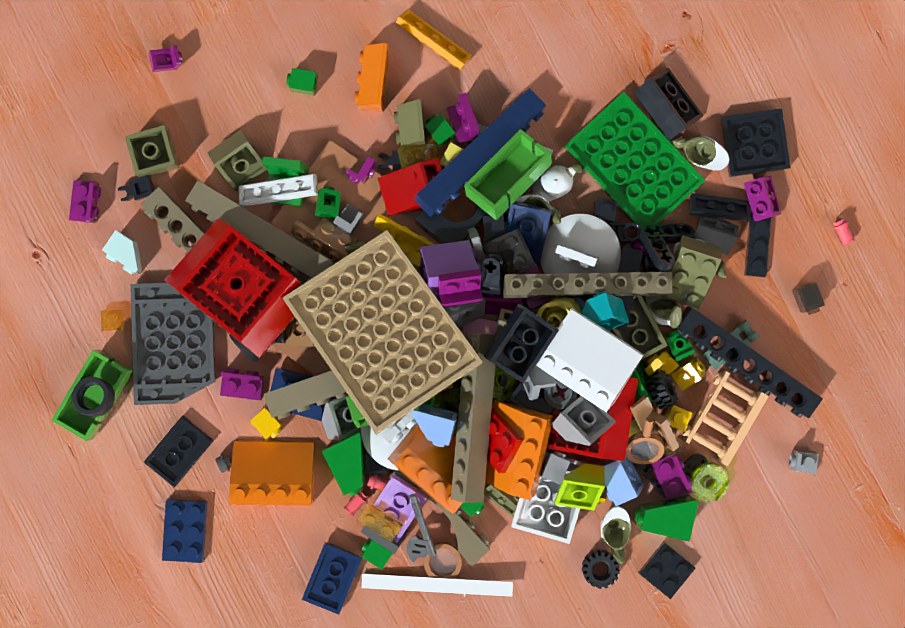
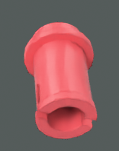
M843 218L833 223L835 226L833 229L837 230L843 245L855 241L848 226L849 221Z
M371 474L367 486H370V489L376 488L383 491L389 480L379 477L377 474Z
M361 490L344 506L345 511L354 516L364 503L367 504L369 496Z

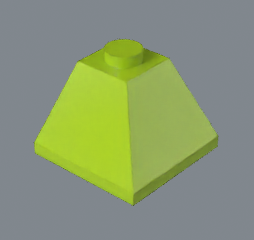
M584 463L564 476L554 500V505L595 510L605 488L604 466Z

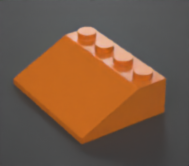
M494 400L492 408L523 439V442L505 473H498L487 460L485 482L510 495L530 500L537 492L553 415Z
M417 423L387 460L450 513L454 514L463 503L451 500L456 437L452 436L449 446H435L432 444V441L427 440Z
M234 441L229 505L311 506L314 503L315 442Z

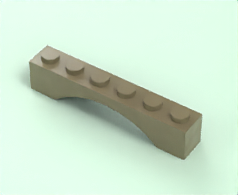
M394 470L389 476L391 478L395 474L423 491L400 470ZM428 495L427 499L435 503L449 518L455 530L458 552L473 566L490 550L489 540L483 534L479 535L474 530L476 526L469 519L465 520L460 515L462 511L459 508L452 514Z

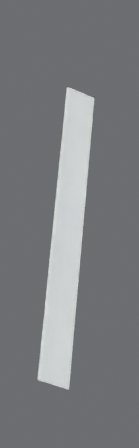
M362 574V588L511 597L513 592V582Z

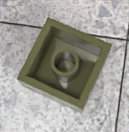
M165 125L125 136L136 176H152L180 168L170 129Z

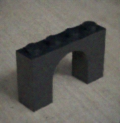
M476 204V212L470 219L463 222H454L445 218L441 213L439 215L435 213L430 217L423 211L416 219L415 224L439 244L464 241L469 235L468 229L474 227L478 231L479 227L477 225L483 220V215L489 214Z

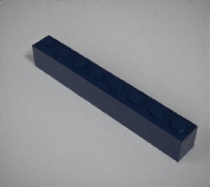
M529 88L416 194L414 201L430 217L435 213L437 215L442 213L447 207L445 204L449 200L453 202L461 194L459 190L520 129L526 133L531 127L529 124L533 120L537 122L544 115L542 111L547 105Z

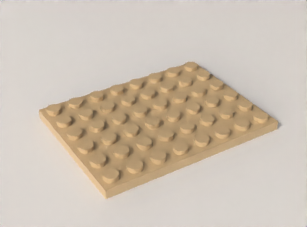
M387 230L283 297L295 318L376 435L482 364L480 357Z

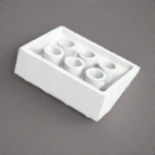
M572 308L559 326L558 333L536 366L607 412L617 400L644 354Z
M566 456L565 458L570 461L565 476L582 464L590 463ZM540 476L536 495L530 500L519 497L511 527L570 544L580 508L554 505L560 484Z

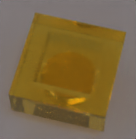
M123 310L101 311L102 331L124 330Z

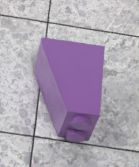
M469 240L421 247L420 276L438 301H440L438 275L480 269L481 273L479 263L476 264V251L474 248H471Z

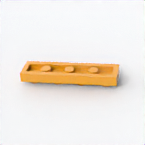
M407 9L398 17L397 24L418 38L420 42L432 48L437 54L447 59L453 66L461 70L472 57L470 53L411 10Z

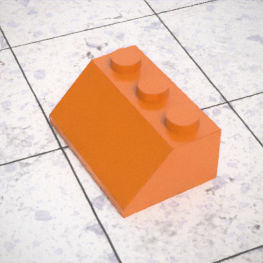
M388 43L364 45V51H360L359 63L362 64V71H358L357 83H360V89L355 93V103H358V108L361 110L383 112L390 54Z

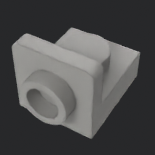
M793 450L788 460V464L791 466L790 470L816 474L819 454Z

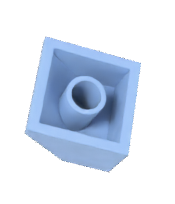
M421 404L415 408L412 415L427 440L432 441V444L435 446H449L458 413L426 404Z
M627 456L625 461L609 459L600 465L604 466L607 496L610 501L614 502L615 506L638 497L645 485L633 462Z

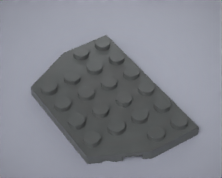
M168 283L130 284L134 405L175 404L215 383L214 321Z

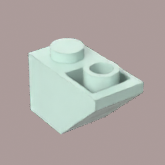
M115 230L102 251L107 253L105 257L114 263L119 261L123 264L122 268L130 274L134 272L141 274L143 270L138 243L121 231Z

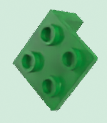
M263 157L262 165L269 172L267 181L308 175L309 167L302 161ZM303 197L270 203L301 207Z

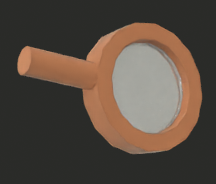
M650 416L646 417L644 431L633 434L628 439L626 456L636 464L654 463L664 454L663 440L659 435L652 433L654 418Z
M449 543L435 544L436 555L429 557L426 554L424 558V568L431 578L460 579L458 574L462 567V557L458 549Z

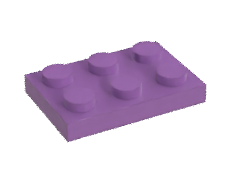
M393 474L363 522L397 543L415 517L409 495L416 493L421 507L428 495Z

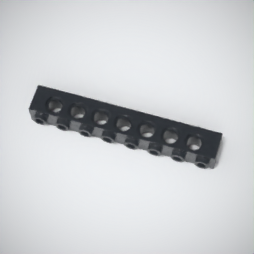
M687 306L683 311L681 323L677 327L679 329L677 333L685 339H688V337L695 341L693 344L702 351L705 348L711 352L710 356L718 362L721 360L727 363L726 367L734 373L739 371L743 374L742 379L750 384L754 382L760 386L758 390L768 396L770 393L776 397L774 401L783 407L785 405L791 407L790 412L797 417H811L823 398L694 308ZM701 325V333L695 335V327ZM717 336L718 343L717 345L712 346L711 340L713 337ZM734 348V355L728 358V350ZM750 359V366L744 369V362ZM765 370L766 377L763 380H761L760 374L762 371ZM782 382L781 390L777 391L776 385ZM798 393L797 401L793 402V395Z

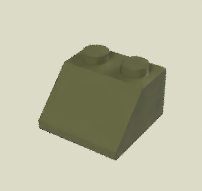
M421 99L397 105V111L394 112L395 124L399 123V131L396 132L397 144L401 143L402 149L425 147Z
M241 130L208 152L215 167L235 191L239 189L240 185L247 184L267 170L262 165L261 157Z

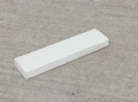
M309 174L240 185L239 205L245 207L318 195L317 175Z

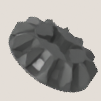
M555 378L556 384L561 389L568 388L564 393L565 397H553L558 392L557 385L545 387L544 397L550 406L556 409H565L576 400L578 393Z

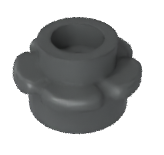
M221 453L219 457L215 458L217 465L222 473L227 470L230 472L232 462L228 455L224 456Z

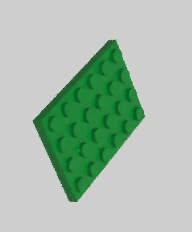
M625 92L621 93L564 146L613 201H617V206L633 223L639 225L640 228L644 225L660 223L705 181Z

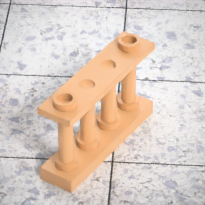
M722 371L715 376L713 380L714 386L691 425H687L685 432L683 431L682 435L684 437L682 440L690 443L694 439L716 452L718 456L717 461L728 466L769 396L759 391L756 394L747 392L727 380L730 375L729 372ZM722 387L747 400L749 405L746 411L743 410L741 412L719 399L717 395ZM712 404L736 417L737 421H739L736 428L731 429L707 415ZM702 421L727 435L729 440L725 446H720L696 432Z

